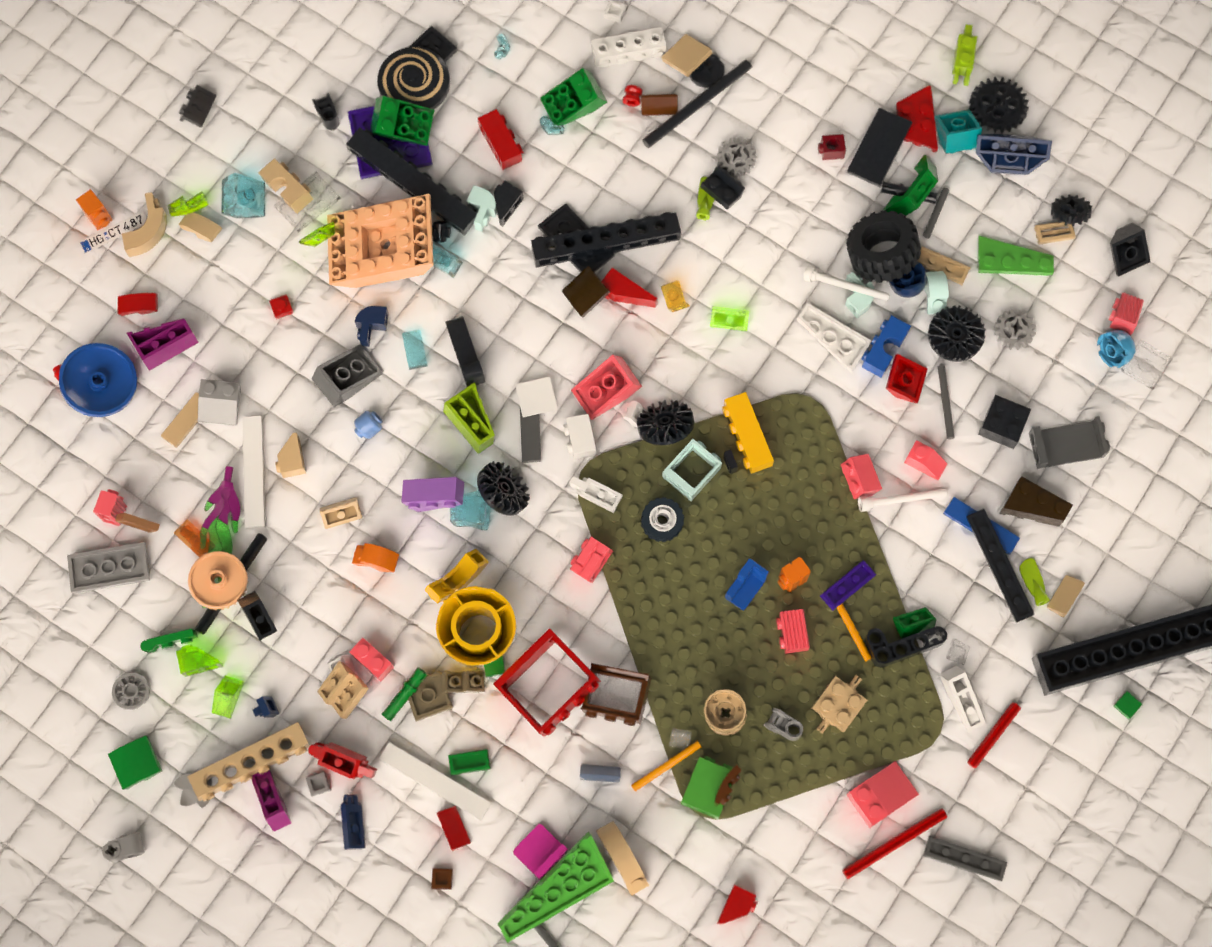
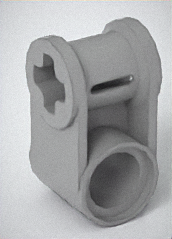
M773 708V713L768 722L764 723V726L790 741L799 740L803 733L802 724L788 716L785 712ZM791 726H795L799 729V733L792 735L788 729Z
M132 833L108 842L102 849L103 856L111 862H119L145 853L140 833ZM112 848L117 849V851L114 852V856L110 854L113 851Z

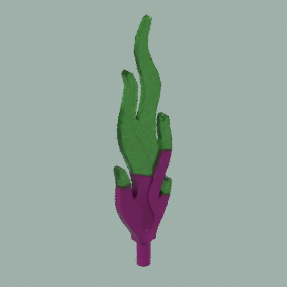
M226 466L224 480L221 481L219 487L208 498L204 507L206 512L215 504L214 509L204 520L200 531V549L205 548L207 532H209L208 553L224 551L232 554L233 544L228 526L229 512L231 513L233 533L238 532L240 504L233 487V482H231L233 467ZM218 577V582L220 583L222 579Z

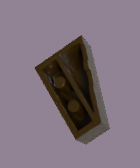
M1021 476L999 514L1017 516V518L1031 519L1035 520V522L1059 527L1066 519L1073 504Z

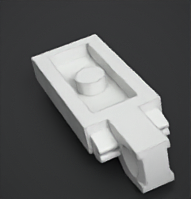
M573 476L569 486L577 489L576 493L612 513L615 512L623 497L622 494L589 477L588 479L584 477L583 480H580Z

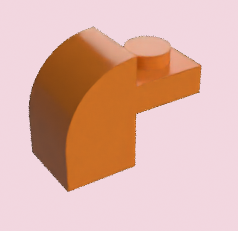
M365 543L364 545H357L352 564L372 567L380 572L394 573L399 554L378 545Z

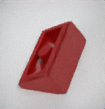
M456 806L436 813L452 851L471 844Z

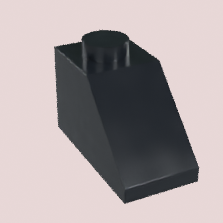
M505 180L494 190L499 225L502 227L524 199L523 191Z

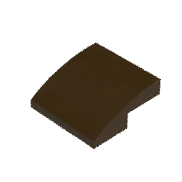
M589 265L561 290L581 317L588 314L610 293Z

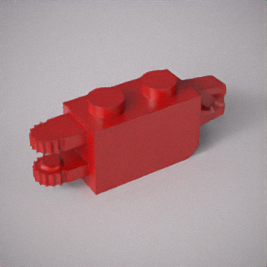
M316 742L308 748L309 755L319 759L317 765L348 778H363V776L373 778L376 775L377 768L368 765L369 761L366 756L333 742L329 744Z

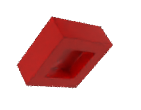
M287 294L269 300L276 319L294 313Z

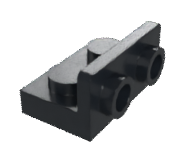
M196 85L194 89L190 88L186 96L188 102L186 105L183 104L179 110V114H181L179 120L183 121L185 119L201 128L217 95L199 85Z
M719 165L715 167L714 172L700 186L726 210L742 197L745 190L740 181L733 178L727 170Z

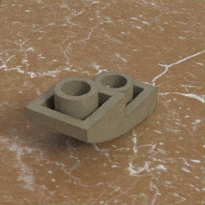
M484 672L442 673L443 693L485 691Z

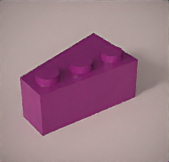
M184 318L163 323L160 327L152 329L147 327L144 328V331L136 333L132 331L127 332L128 337L149 371L199 343Z

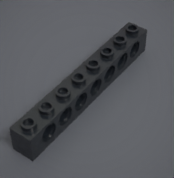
M665 212L654 217L646 216L638 220L629 219L623 223L613 222L602 227L592 226L586 230L576 229L570 233H556L549 237H536L534 240H531V249L535 267L537 268L569 262L573 259L579 260L593 255H605L608 252L615 253L678 241L681 238V229L677 213ZM657 226H661V227H663L664 229L658 230V229H656V227H657ZM638 230H645L646 232L639 233ZM626 233L628 236L622 237L620 234ZM606 236V237H609L610 239H609V240H603V239H601V238ZM590 240L591 243L586 244L583 241ZM568 243L574 244L572 247H566L565 245ZM554 247L555 250L549 251L547 248Z

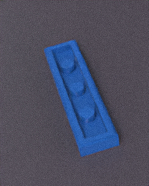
M953 497L943 514L973 532L966 516L977 511ZM990 519L1005 553L1010 555L1020 537Z

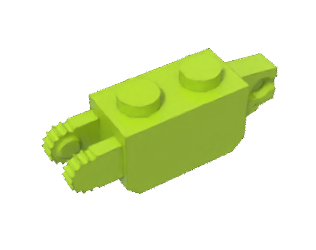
M966 24L963 34L958 36L952 67V84L957 85L959 76H965L964 86L969 84L977 36H972L973 25Z

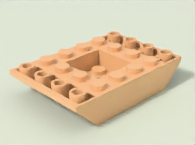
M430 194L327 215L330 285L352 288L424 275L434 265ZM390 241V246L387 249H383L384 244Z

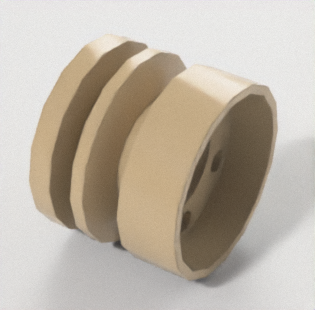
M727 689L717 690L705 702V719L710 729L715 733L724 736L734 735L745 725L747 718L745 702L736 692ZM723 710H724L725 712L730 711V712H729V715H730L729 718H727L726 716L722 718V716H723V715H722V711H723Z

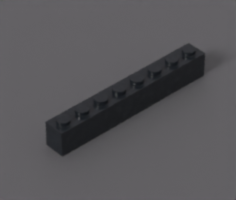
M359 127L346 143L347 149L411 197L430 194L431 211L464 236L474 224L477 216V211L469 204L467 206L463 204L459 196L454 193L453 195L448 193L444 185L433 182V178L429 174L418 171V167L411 161L406 162L399 152L391 151L384 141L376 140L373 133L369 130H363Z

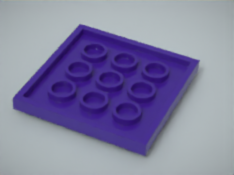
M375 106L347 111L352 136L359 127L370 131ZM374 135L376 140L384 141L391 151L399 152L406 162L411 161L418 168L433 165L429 144L424 146ZM356 156L361 179L381 176L379 172Z

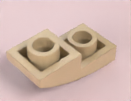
M191 211L179 223L181 229L193 232L198 238L212 242L222 230L221 226Z

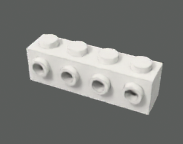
M662 27L593 39L591 40V49L595 67L604 68L617 63L625 64L633 60L642 61L645 58L661 57L666 53V43Z

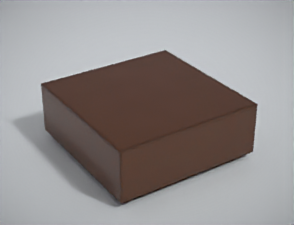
M432 868L431 889L452 890L453 869Z

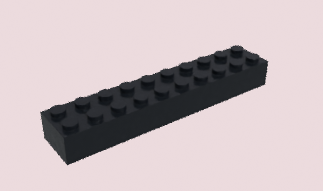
M1212 604L1036 654L1031 659L1044 696L1211 649Z

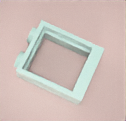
M694 439L686 445L662 473V477L690 501L698 495L722 467L720 457L715 453L711 454L706 450L707 447L701 441H695ZM692 451L713 467L695 488L674 472Z

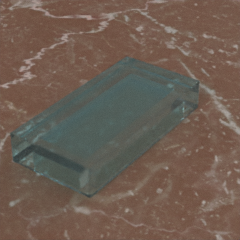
M415 330L402 333L409 370L427 367L421 331Z

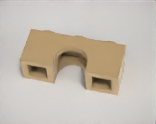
M274 158L258 174L274 192L278 191L281 187L287 186L280 193V196L298 214L313 200L309 194L311 190L305 183L301 185L297 175L294 172L290 174L288 172L289 168L283 162L279 163Z

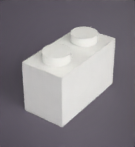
M589 414L566 418V424L563 427L565 436L570 438V442L567 443L569 454L573 453L574 459L596 455Z

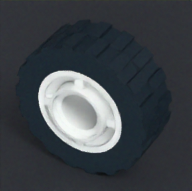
M662 497L660 499L656 498L654 501L651 500L642 512L641 527L650 539H654L657 542L671 541L682 530L684 524L683 510L672 499ZM659 516H665L668 522L665 524H661L658 522L657 518Z

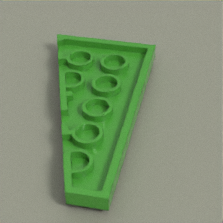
M588 831L497 923L507 943L614 882L590 832Z

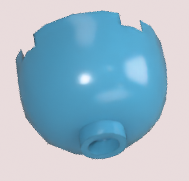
M1110 330L1102 334L1097 341V346L1100 345L1101 349L1098 351L1099 356L1109 367L1116 366L1120 368L1133 359L1136 352L1133 338L1123 330Z

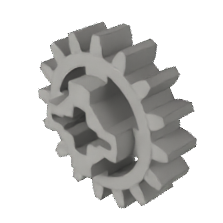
M738 137L736 141L730 138L729 143L724 141L723 147H719L717 165L727 170L729 174L733 173L734 177L738 173L743 177L744 172L749 174L750 168L755 167L756 150L752 149L751 143L746 145V139L740 142Z
M1011 309L1009 315L1007 312H1004L1002 317H998V323L994 325V328L997 329L994 335H999L997 342L1003 341L1002 347L1009 345V350H1012L1013 346H1015L1019 350L1021 345L1026 348L1028 343L1031 344L1033 341L1032 337L1036 334L1032 330L1035 329L1036 325L1031 324L1033 318H1026L1028 313L1021 315V310L1014 313L1013 309Z

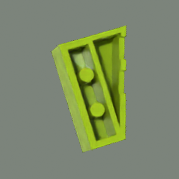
M474 382L446 401L443 412L479 454L493 444L495 434Z

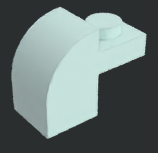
M473 185L467 199V205H471L478 212L474 221L475 229L483 231L484 226L489 224L490 216L496 218V202L488 190Z
M943 271L926 272L927 282L924 290L927 293L928 315L939 313L943 308L946 309L949 291L947 277Z
M851 272L846 277L845 281L874 289L871 281L864 285L863 279L859 275L856 276L854 272ZM853 291V294L847 298L845 305L856 318H859L869 310L874 297Z

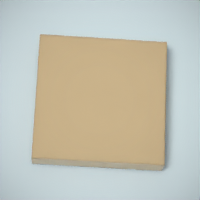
M685 34L661 58L663 62L688 77L712 54V50Z

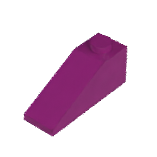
M269 770L263 774L258 772L252 775L251 780L262 812L272 831L275 832L292 824L271 771Z

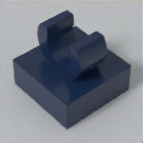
M272 696L258 698L256 700L258 707L252 710L255 717L260 715V717L263 716L264 718H273L280 714Z

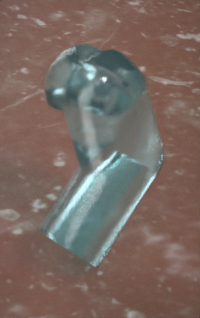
M547 116L540 118L539 123L546 134H564L563 125H554Z

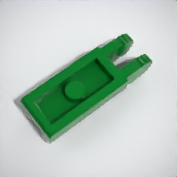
M187 629L142 641L140 648L144 652L151 653L156 652L159 647H162V649L174 647L173 643L181 642V644H188L193 642L192 639L198 638L197 631Z

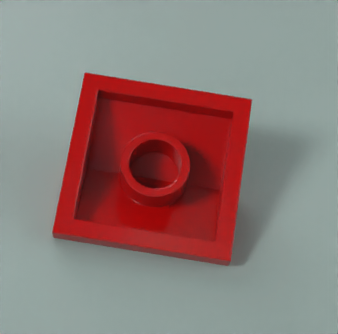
M895 354L885 389L895 398L918 403L928 369L899 354Z

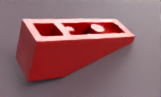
M611 268L601 281L610 291L605 297L606 299L610 298L615 302L653 308L657 306V297L614 268Z

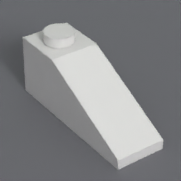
M955 666L939 674L944 688L966 730L970 732L986 724L966 672Z

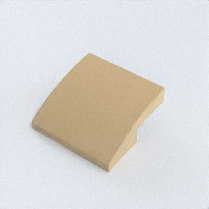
M339 661L317 692L326 704L333 706L341 718L347 719L369 688L348 666Z

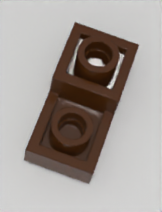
M737 765L723 780L714 801L716 806L720 803L725 805L732 798L730 794L733 790L728 784L733 786L741 779L739 774L742 770Z

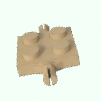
M855 675L849 684L844 683L835 676L812 706V709L823 719L816 728L820 733L823 734L829 725L845 732L867 702V699L856 690V687L862 681L861 678H858L859 676Z

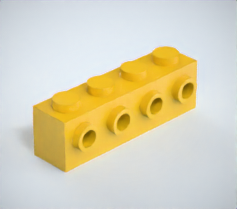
M744 392L724 399L722 411L724 416L730 420L729 428L732 435H736V446L738 451H742L744 455L743 463L745 468L749 469L752 474L772 467L774 463L773 457L747 393Z

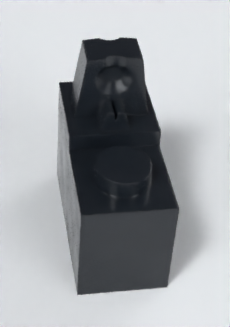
M255 591L237 600L260 641L277 632L266 608Z

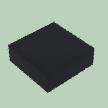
M730 449L724 452L723 459L728 472L733 474L737 472L738 466Z

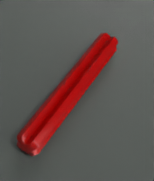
M1013 702L1010 704L967 761L969 766L974 769L978 767L1021 710L1017 703Z

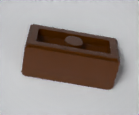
M678 94L641 95V114L643 116L674 115L678 112Z

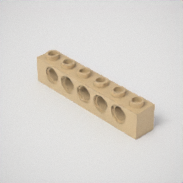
M299 722L187 777L198 800L205 802L214 798V794L219 791L226 792L232 789L233 785L238 782L244 783L252 779V775L258 772L263 774L271 769L270 766L276 763L281 765L289 760L288 757L294 754L299 756L305 753L309 743ZM284 741L292 743L291 748L287 750L282 749L281 745ZM266 750L274 752L273 756L269 759L263 757V753ZM248 759L255 760V765L251 768L244 766ZM230 768L237 770L233 777L226 776V772ZM211 777L218 778V783L215 786L208 785V780Z

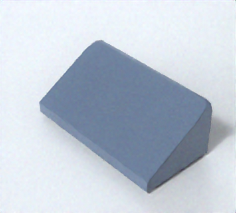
M583 764L580 768V779L620 782L621 768Z

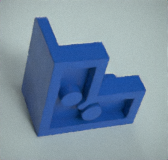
M749 558L738 573L737 579L726 592L725 598L744 611L766 582L769 572Z

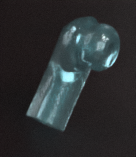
M505 34L497 36L499 47L494 52V56L499 60L505 58L510 51V45Z

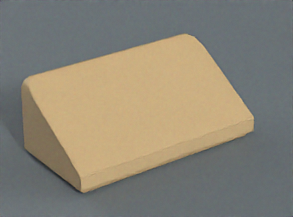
M357 497L320 508L325 529L362 518Z
M1065 575L1046 608L1064 618L1085 583Z

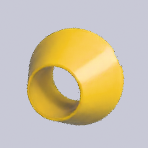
M478 586L463 588L449 596L439 610L436 623L437 637L444 651L456 661L467 665H484L501 657L512 644L516 631V619L509 602L497 591ZM473 616H486L495 622L496 628L493 636L483 644H468L460 638L462 625Z

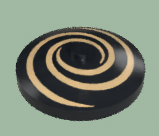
M406 47L395 51L384 60L378 72L377 85L380 96L394 98L434 110L445 100L449 92L450 75L446 63L437 53L423 47Z

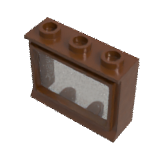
M591 663L590 670L601 682L596 691L589 693L584 698L581 710L585 713V716L591 718L602 716L604 720L616 722V719L624 721L623 724L635 726V723L641 724L651 682L650 675Z

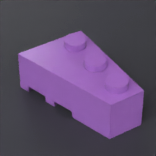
M457 477L403 480L401 503L416 512L455 508L456 506L463 505L464 482Z

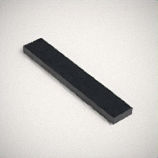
M985 509L966 516L1015 622H1020L1035 615Z

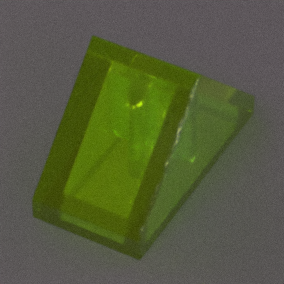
M224 676L214 691L213 714L231 719L244 681Z

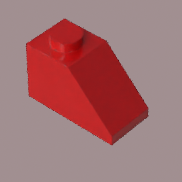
M734 885L717 924L723 925L747 916L749 912H754L758 903L755 900L757 895Z

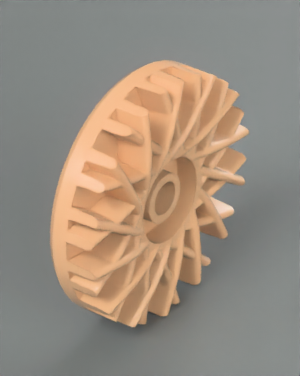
M214 551L204 554L195 561L190 569L188 576L189 590L194 599L203 607L214 610L229 609L230 606L236 605L237 600L244 596L245 591H247L248 575L246 569L236 556L228 552ZM220 577L222 581L216 584L215 579Z

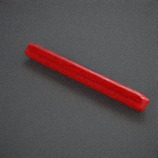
M943 809L934 812L842 870L843 875L850 879L948 817Z

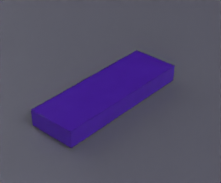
M863 560L823 592L820 597L833 611L873 579L876 573Z

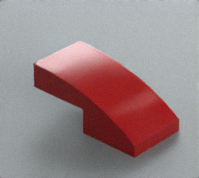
M137 293L118 296L117 314L121 316L134 313L144 315L158 312L157 293Z

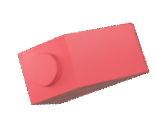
M917 440L904 462L936 480L940 479L947 466L946 461L934 449Z

